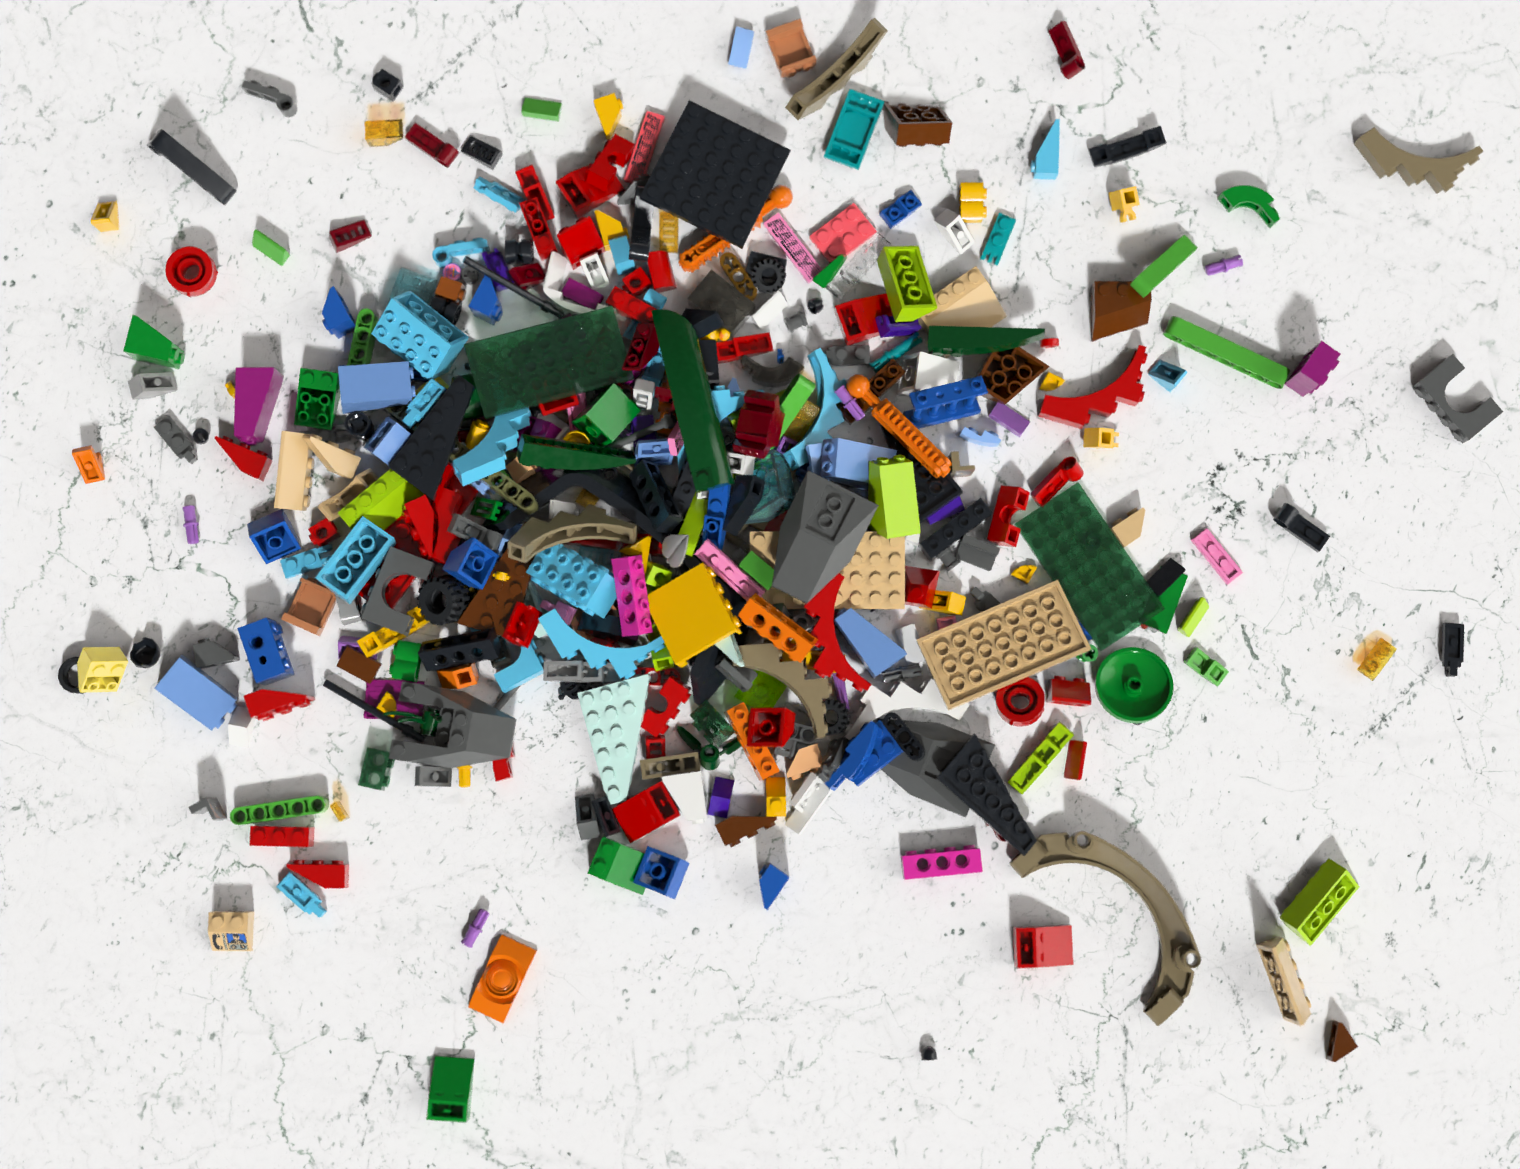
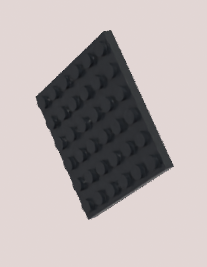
M689 100L640 195V200L743 249L791 150Z

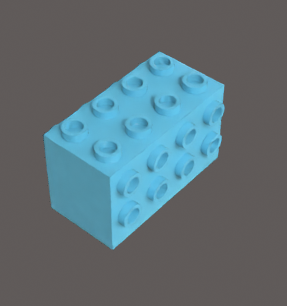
M411 290L391 298L371 333L380 343L390 348L392 353L400 356L405 361H409V366L415 368L421 373L422 377L428 380L435 379L449 372L469 338Z
M563 544L552 546L538 553L526 571L531 576L530 580L538 584V586L546 591L549 590L557 597L568 601V603L577 608L579 607L591 616L596 614L604 619L617 598L614 574L602 565L598 566L589 558L580 556L576 551L570 548L567 549Z

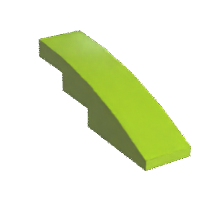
M1059 721L1012 775L1008 783L1023 795L1074 736V733Z

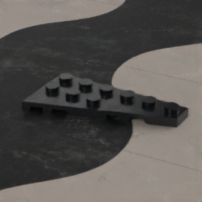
M460 375L456 377L388 465L391 470L433 501L436 499V493L439 485H441L443 473L454 449L458 431L463 423V417L475 390L474 385Z
M880 424L888 448L897 450L896 455H904L906 459L913 461L920 523L963 494V490L949 473L944 478L942 476L935 478Z
M973 733L936 779L1021 855L1025 856L1037 840L1020 814L1016 803H1014L1009 795L1008 789L996 768L993 767L977 735Z

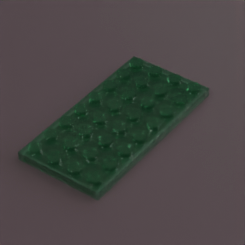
M613 306L464 344L485 419L605 388L613 383L616 385L634 380L631 370H622L627 353Z
M1079 482L1014 524L1015 527L1021 529V536L1052 582L1059 581L1074 614L1093 638L1092 640L1100 652L1165 609Z

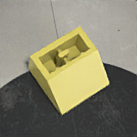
M120 647L82 648L77 662L80 692H116L118 690L128 663Z

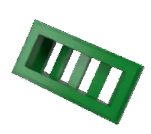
M845 254L839 255L819 272L812 281L822 288H828L846 261L847 256Z

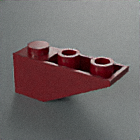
M638 323L622 370L640 371L658 353L660 346L654 323Z

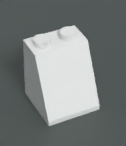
M917 352L902 357L901 367L906 373L898 380L897 394L909 396V393L957 382L960 374V362L924 352Z
M702 772L663 776V783L687 821H692V824L705 823L704 819L708 818Z

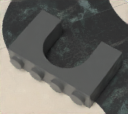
M1452 354L1414 384L1413 388L1415 393L1427 402L1428 408L1440 417L1441 423L1453 432L1454 438L1463 444L1504 411L1491 397L1483 401L1470 413L1457 412L1448 405L1445 398L1446 386L1465 369L1461 362Z
M390 546L388 552L383 557L384 563L382 568H378L375 578L377 580L375 585H372L369 589V600L361 609V618L408 636L415 618L393 610L388 605L385 597L386 587L393 578L400 575H410L427 581V579L432 578L436 564Z

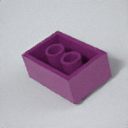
M1319 342L1304 355L1285 382V385L1302 397L1308 393L1312 394L1314 390H1317L1320 385L1323 386L1327 381L1329 372L1333 371L1340 361L1337 359L1341 353L1325 342Z

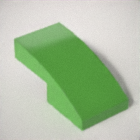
M1194 647L1184 661L1191 669L1217 687L1229 673L1225 667L1216 660L1211 659L1198 647Z

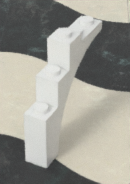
M932 678L928 682L926 680L919 688L922 691L920 694L903 682H900L899 685L896 683L889 691L892 694L891 697L871 685L868 691L863 689L859 695L862 697L859 702L864 704L865 708L860 707L855 715L857 720L854 724L850 723L844 731L847 734L845 738L849 741L852 737L858 735L861 727L866 722L869 723L884 714L900 709H928L959 721L970 704L965 703L948 711Z

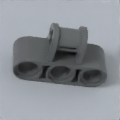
M795 723V733L789 738L784 747H775L774 756L780 755L793 760L797 742L811 744L816 740L814 737L810 741L803 738V732L805 730L813 732V728Z

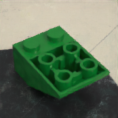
M300 368L294 425L332 430L341 396L338 373Z
M435 1056L426 1120L466 1123L470 1119L475 1058Z

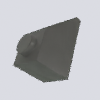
M640 174L637 178H634L618 197L617 204H635L637 186L645 187L650 174Z
M210 639L198 640V644L192 645L196 668L204 669L239 661L238 656L217 642L210 641Z
M594 793L575 797L576 821L581 840L600 837L599 820L592 804V800H595Z

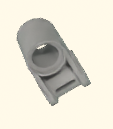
M336 595L339 616L343 625L363 620L357 596L351 604H348Z

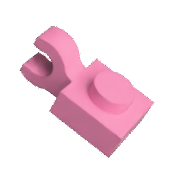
M542 600L540 607L547 611L555 608L568 626L577 609L562 601H558L555 605L548 600Z

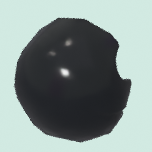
M147 637L142 638V641L134 643L130 652L131 661L139 668H150L160 658L159 646L153 639Z

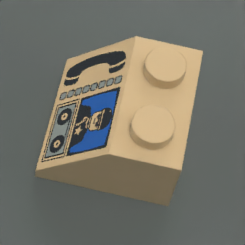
M254 911L209 912L208 935L212 951H253Z

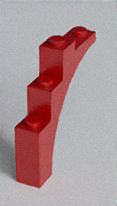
M1139 345L1135 349L1131 362L1124 373L1115 382L1100 391L1080 397L1045 395L1042 399L1038 417L1082 429L1084 425L1089 423L1091 414L1088 412L1109 418L1112 413L1115 414L1118 403L1115 401L1136 406L1139 402H1142L1145 391H1142L1144 385L1136 382H1140L1143 371H1140V368L1147 359L1146 347Z
M451 462L445 468L435 499L439 529L432 558L443 565L450 552L465 542V540L447 532L454 513L457 514L463 501L460 491L449 487L455 474Z
M838 573L815 597L804 605L807 609L805 611L807 614L814 618L817 615L820 617L810 632L811 635L818 639L815 646L820 648L822 645L824 647L813 665V668L816 669L814 673L822 678H825V676L830 678L834 671L836 672L835 676L845 682L848 679L853 682L852 687L861 692L863 689L868 691L871 683L860 676L848 663L840 650L836 638L834 606L838 590L845 576Z

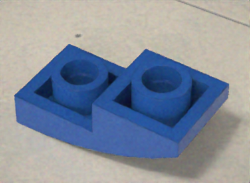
M910 190L899 197L895 203L882 210L879 215L891 229L920 208L922 203Z

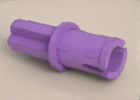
M1240 255L1227 259L1221 258L1218 262L1206 265L1205 273L1208 276L1220 272L1227 273L1230 269L1243 266V259H1239L1241 258Z
M844 385L834 392L845 405L844 408L848 409L856 421L861 420L865 416V413L855 401L856 398L850 395Z
M195 506L182 507L185 521L183 527L186 528L187 543L197 544L199 543L197 528L199 523L196 521Z
M479 909L472 924L468 925L469 929L461 941L462 944L470 948L473 947L479 933L483 932L482 928L489 917L488 911Z

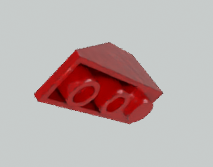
M534 197L519 203L541 261L550 258L552 251L558 253L538 198Z
M224 435L222 438L215 436L214 439L243 473L264 481L272 463L267 453L261 450H257V452L251 451L250 446L241 442L239 445L234 444L233 439Z
M293 860L292 864H286L288 869L323 888L345 889L349 887V864H343L344 860H332L331 864H324V860H312V864H304L305 860Z

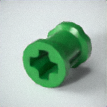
M1090 645L1091 650L1088 651L1086 656L1083 653L1081 656H1076V658L1082 662H1092L1098 657V649L1094 645Z

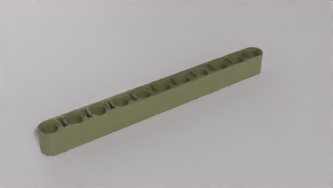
M408 405L381 408L392 418L404 425L402 420L407 415ZM422 421L420 423L417 422L411 429H408L414 433ZM456 440L454 449H459L456 453L451 454L450 460L453 461L465 455L470 449ZM501 471L479 479V481L525 514L531 515L537 512L539 504L534 496ZM502 479L499 485H495L496 481ZM517 490L516 494L510 496L511 491ZM527 501H532L529 506H524Z

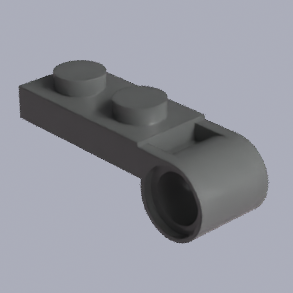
M251 80V82L243 81L241 87L246 94L276 103L278 109L285 117L296 115L297 105L289 95L280 93L273 86L264 87L254 80ZM291 104L289 108L283 109L284 105Z
M455 513L447 529V532L465 541L473 537L495 553L503 537L502 534L487 529Z

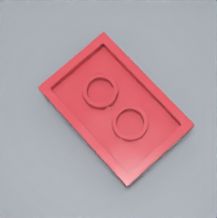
M853 203L810 235L809 239L830 264L841 254L849 255L873 237L877 231Z

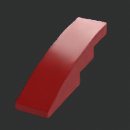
M770 332L736 337L729 341L716 343L718 364L773 351Z

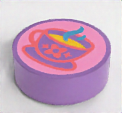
M447 264L443 268V277L460 281L462 270L457 264Z

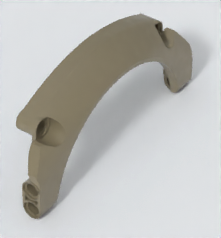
M1084 831L1075 832L1070 837L1066 832L1040 835L1036 838L1037 842L1025 856L1019 853L1009 863L1022 878L1051 865L1063 863L1086 864L1098 867L1119 877L1139 895L1147 906L1158 932L1160 968L1154 990L1143 1011L1156 1026L1161 1025L1184 1003L1183 999L1189 995L1195 972L1191 968H1196L1201 963V956L1192 932L1177 904L1151 872L1137 860L1109 842ZM1079 835H1083L1086 838V842L1082 846L1077 843ZM1192 953L1194 956V961L1191 964H1188L1186 961V957L1188 954Z

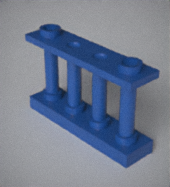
M977 376L909 393V397L914 409L904 411L903 415L917 429L980 414L981 409L976 397L987 394L988 390L982 376Z

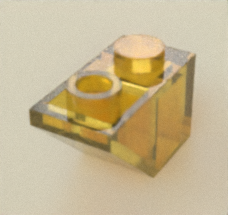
M402 119L365 121V140L369 147L389 146L403 139Z

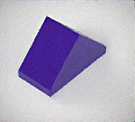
M715 777L708 815L727 818L735 780Z

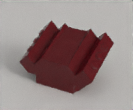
M747 390L737 423L736 440L733 443L734 453L765 459L771 447H778L785 414L780 410L778 394Z

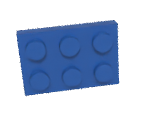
M881 720L876 722L878 733L871 756L861 773L854 780L855 785L858 787L904 752ZM845 751L842 759L846 756L849 757L850 754Z

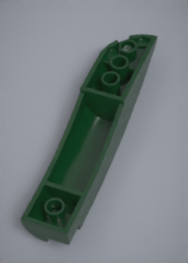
M663 309L652 310L659 346L695 490L697 493L735 484L695 329L685 317L676 312Z

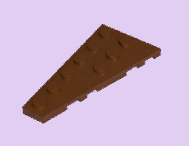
M507 548L492 570L483 590L479 589L457 624L478 630L494 628L496 634L502 636L516 602L524 604L531 576L526 571L535 556L526 563L509 558ZM496 571L507 573L509 580L495 579L493 573H496Z

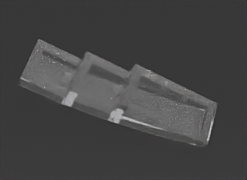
M876 232L854 254L853 258L827 285L826 289L841 300L876 263L882 248L890 246L891 243L880 233Z

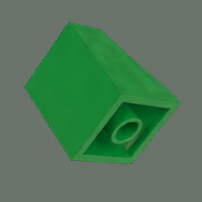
M132 315L123 352L137 361L180 369V365L183 364L185 359L184 351L138 316Z
M613 383L606 387L571 423L579 431L584 432L593 445L606 446L619 436L641 410L632 399H629L624 394L621 387Z

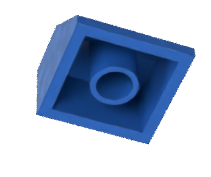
M484 275L469 304V308L475 317L495 325L496 321L499 322L503 315L502 306L492 279Z
M334 286L331 287L322 311L324 317L322 322L326 330L339 339L353 332L356 322L341 294Z
M283 509L247 524L249 537L266 564L301 550L292 524Z
M471 537L450 552L442 569L466 586L483 590L499 555L477 539Z
M647 846L633 883L676 899L690 863Z
M771 863L768 866L764 864L758 873L761 876L759 882L763 905L766 910L770 908L790 876Z

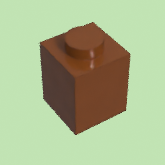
M441 276L435 294L446 298L447 302L452 300L460 303V301L465 299L466 290L463 283Z

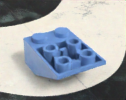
M385 417L363 445V448L389 465L412 434L391 418Z

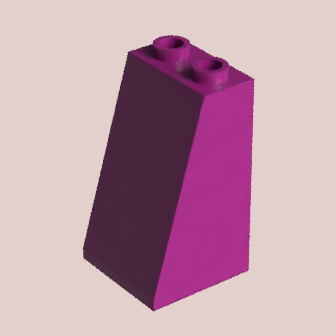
M236 367L234 436L248 446H256L257 443H263L284 379V376L274 367Z

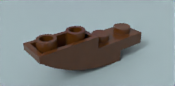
M892 359L869 380L870 390L880 399L897 383L906 371ZM856 398L855 401L863 412L866 413L871 406L862 398ZM843 405L839 409L843 414V419L851 425L856 420L848 409L844 408L845 405Z

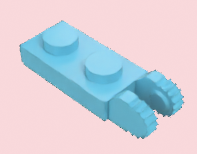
M332 544L280 560L285 578L289 579L324 567L323 565L328 562L331 556L321 559L320 554L332 550Z

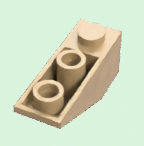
M315 434L310 436L303 435L302 439L328 471L344 478H354L361 459L355 455V451L347 448L344 450L339 449L338 444L331 441L325 443L321 441L322 437Z

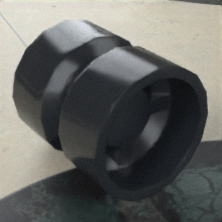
M523 239L520 242L517 240H505L506 264H518L519 261L522 264H533V240Z
M435 295L430 306L455 326L461 314L462 304L452 300L447 302L446 298Z
M351 412L345 418V428L355 439L367 440L374 433L372 420L363 412Z

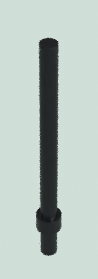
M464 257L463 263L539 306L540 310L545 313L549 312L560 319L563 317L564 312L552 306L551 302L538 298L470 257Z
M327 679L323 683L325 688L400 730L404 736H410L420 743L425 741L426 736L415 731L414 727L409 724L398 723L395 718L383 715L384 712Z

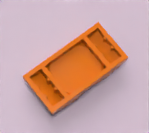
M502 934L490 956L468 1007L504 1023L537 950Z

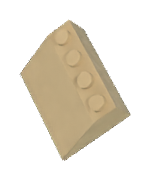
M975 266L934 294L937 309L918 318V322L927 335H929V326L993 327L1006 318L1007 315L987 280ZM943 354L944 358L951 356V354Z
M1275 937L1256 944L1283 1019L1299 1026L1304 1025L1311 1015L1309 1009L1311 1008V1003L1308 997L1304 996L1302 990L1304 989V984L1301 978L1297 977L1295 971L1297 966L1294 959H1291L1288 953L1290 951L1288 942L1281 937Z

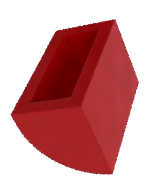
M649 252L647 263L654 290L661 293L677 289L668 252Z

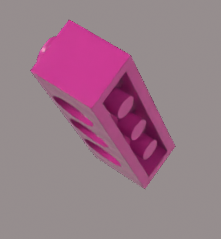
M642 555L611 559L622 637L652 633Z
M965 845L963 850H956L955 847H945L943 852H936V849H925L923 854H917V850L905 851V855L901 856L904 880L983 872L980 848H975V845ZM960 854L966 858L965 863L961 866L956 863V857ZM943 856L946 859V865L940 868L937 866L936 860L938 857ZM920 858H924L927 861V866L924 869L917 867V861Z

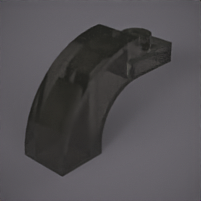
M745 354L740 360L742 369L748 374L754 373L752 382L764 387L788 385L798 373L802 375L805 369L803 365L791 357H788L782 365L774 368L764 367Z

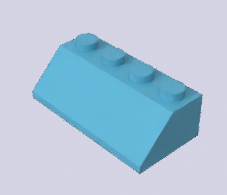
M362 516L315 578L335 595L351 604L381 565L383 557L388 552L390 546L394 547L396 545L394 537Z

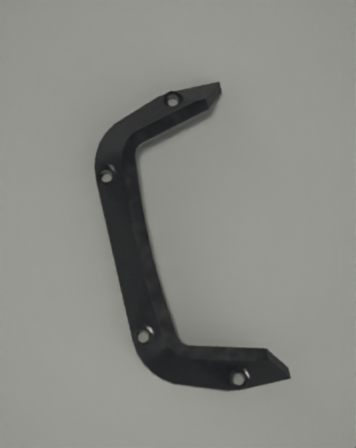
M616 467L593 470L542 469L518 483L537 500L539 504L538 510L568 488L573 486L582 487L630 519L660 544H663L667 536L678 535L684 522L682 520L670 534L655 531L648 515L645 513L642 502L639 500L636 489L632 485L631 479ZM607 471H614L615 474L612 478L607 479L604 477ZM517 490L511 491L510 496L516 494ZM503 499L501 501L503 503L502 507L498 506L497 508L500 510L499 514L495 513L497 520L486 519L481 526L498 532L511 529L531 515L525 514L506 499ZM527 501L524 506H529L532 501ZM700 536L694 553L702 546L703 536ZM685 554L682 563L691 570L704 562L695 554L693 556ZM716 574L714 578L723 587V596L725 600L728 599L731 603L733 616H736L741 623L739 628L742 633H733L737 645H744L750 627H747L741 621L738 614L747 601ZM715 644L698 653L689 673L694 703L700 708L706 705L727 679L715 667L725 655Z

